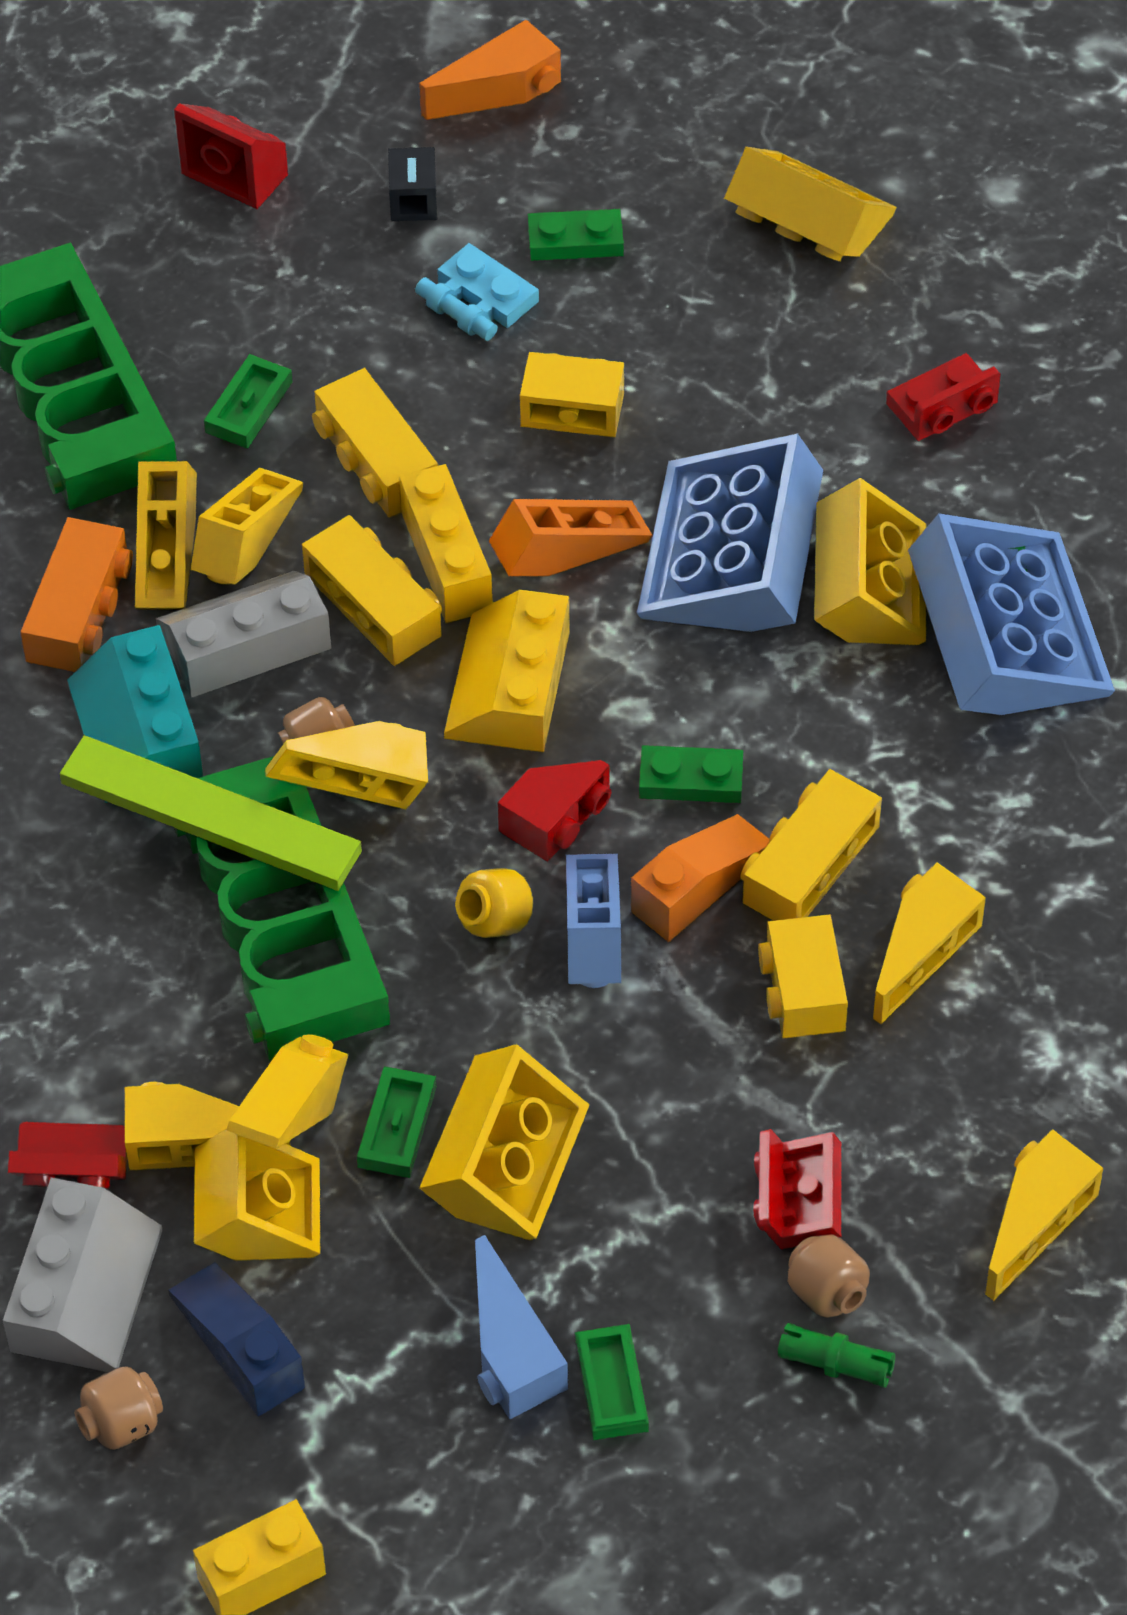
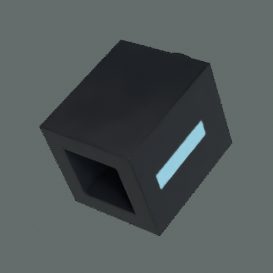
M435 147L388 148L391 221L437 220Z

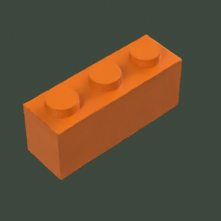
M67 517L21 629L26 662L76 672L89 659L90 655H93L100 648L104 619L106 616H113L118 600V584L121 578H128L132 567L133 552L127 549L124 528Z

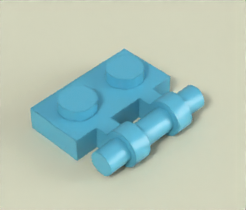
M470 243L437 269L438 284L425 277L418 282L415 288V292L426 299V305L438 314L445 312L458 321V328L469 335L477 334L486 341L491 340L497 332V325L491 322L493 319L508 329L539 302L538 288ZM463 298L464 300L469 302L470 305H466L465 303L460 301V299Z

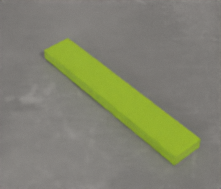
M85 735L59 773L61 784L337 891L341 888L362 852L361 841Z

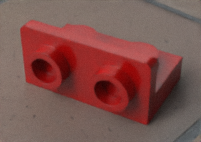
M965 353L888 390L886 404L916 440L920 441L934 433H943L953 424L973 414H981L990 409L993 404L998 403L1001 373L994 366L982 371L972 358Z

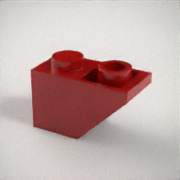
M602 760L529 768L498 801L499 832L548 862L560 848L566 849L575 841L581 825L591 814H599L609 802L612 793L610 789V765Z

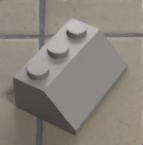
M292 571L156 618V625L161 626L168 650L191 698L331 649L328 611L310 576L297 571Z
M51 1178L3 1318L10 1352L105 1372L119 1368L162 1234V1225L105 1188Z

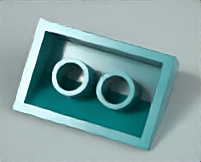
M160 625L111 637L67 679L83 735L192 777H203L199 741Z

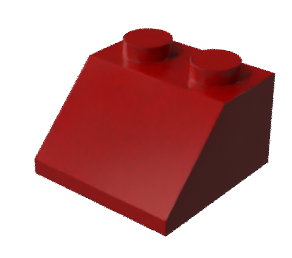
M179 103L174 109L181 174L255 209H258L288 176L286 143L279 140L276 136L259 131L242 123L234 116H227L210 107Z

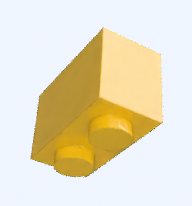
M529 352L520 392L521 427L616 438L624 397V362L563 356L555 353Z
M831 914L768 921L767 942L758 944L759 962L762 975L771 974L773 987H767L766 989L770 1019L779 1018L782 1038L844 1032L846 1030L848 1001Z
M297 1499L193 1550L198 1580L217 1615H247L326 1575L323 1546Z

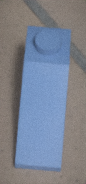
M618 854L566 855L568 984H581L590 988H599L609 983H621Z
M483 1235L475 1239L482 1373L477 1375L481 1390L491 1405L500 1403L508 1418L512 1419L568 1390V1363L486 1236Z

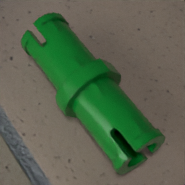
M787 1323L784 1332L788 1333V1335L782 1334L778 1346L779 1358L822 1368L825 1375L833 1378H838L840 1374L868 1381L883 1388L887 1387L889 1378H886V1376L891 1377L895 1365V1353L849 1342L848 1335L838 1332L832 1337L791 1323Z

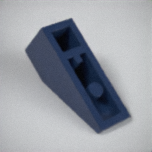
M216 1262L168 1290L169 1296L258 1417L305 1388L302 1359L297 1350L274 1319Z

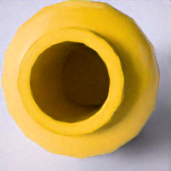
M506 868L485 869L470 873L461 882L457 891L455 907L462 925L472 935L483 938L509 936L520 932L528 924L532 915L533 897L526 879L517 871Z

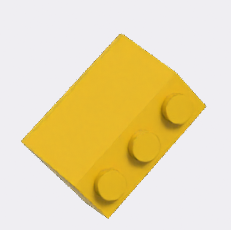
M745 147L724 199L738 205L736 209L738 215L757 223H761L764 217L778 224L775 230L778 234L797 242H801L804 236L818 243L815 251L837 261H841L842 256L860 257L892 218L897 208L779 151Z
M862 478L853 481L816 504L814 620L848 643L920 645L926 641V604L908 549L926 529V523Z
M518 590L471 614L445 726L444 739L544 752L570 633L569 596Z
M517 1044L475 1055L419 1189L457 1219L523 1239H536L586 1116L589 1104Z

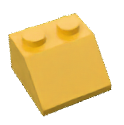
M226 1130L195 1147L194 1244L235 1261L313 1258L319 1255L320 1158L288 1144L275 1149Z

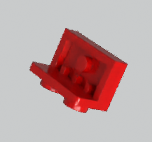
M22 1122L19 1125L18 1151H9L8 1173L23 1177L22 1186L48 1187L51 1178H77V1183L110 1189V1179L126 1180L127 1152L125 1147V1126Z
M772 1129L760 1131V1149L754 1155V1167L759 1179V1199L754 1201L753 1212L758 1228L761 1231H765L780 1249L795 1247L803 1240L812 1236L834 1235L841 1237V1141L834 1132L782 1142Z

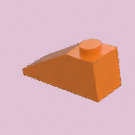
M524 20L420 82L421 115L426 120L527 103L538 95L550 91L561 82V49L529 21Z
M513 499L489 542L508 576H551L648 543L653 535L633 501Z
M736 814L667 846L631 877V913L667 942H670L741 880L740 876L745 863L753 853H762L769 844V838L740 815Z

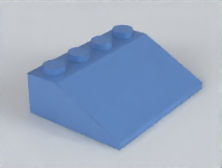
M798 433L668 461L637 614L641 619L748 632L796 623L816 504L823 475L822 467Z
M938 513L911 545L908 552L960 710L1005 715L1110 697L1115 689L1060 533ZM1025 546V549L1020 550L1019 552H1018V549H1011V548H1016V547Z

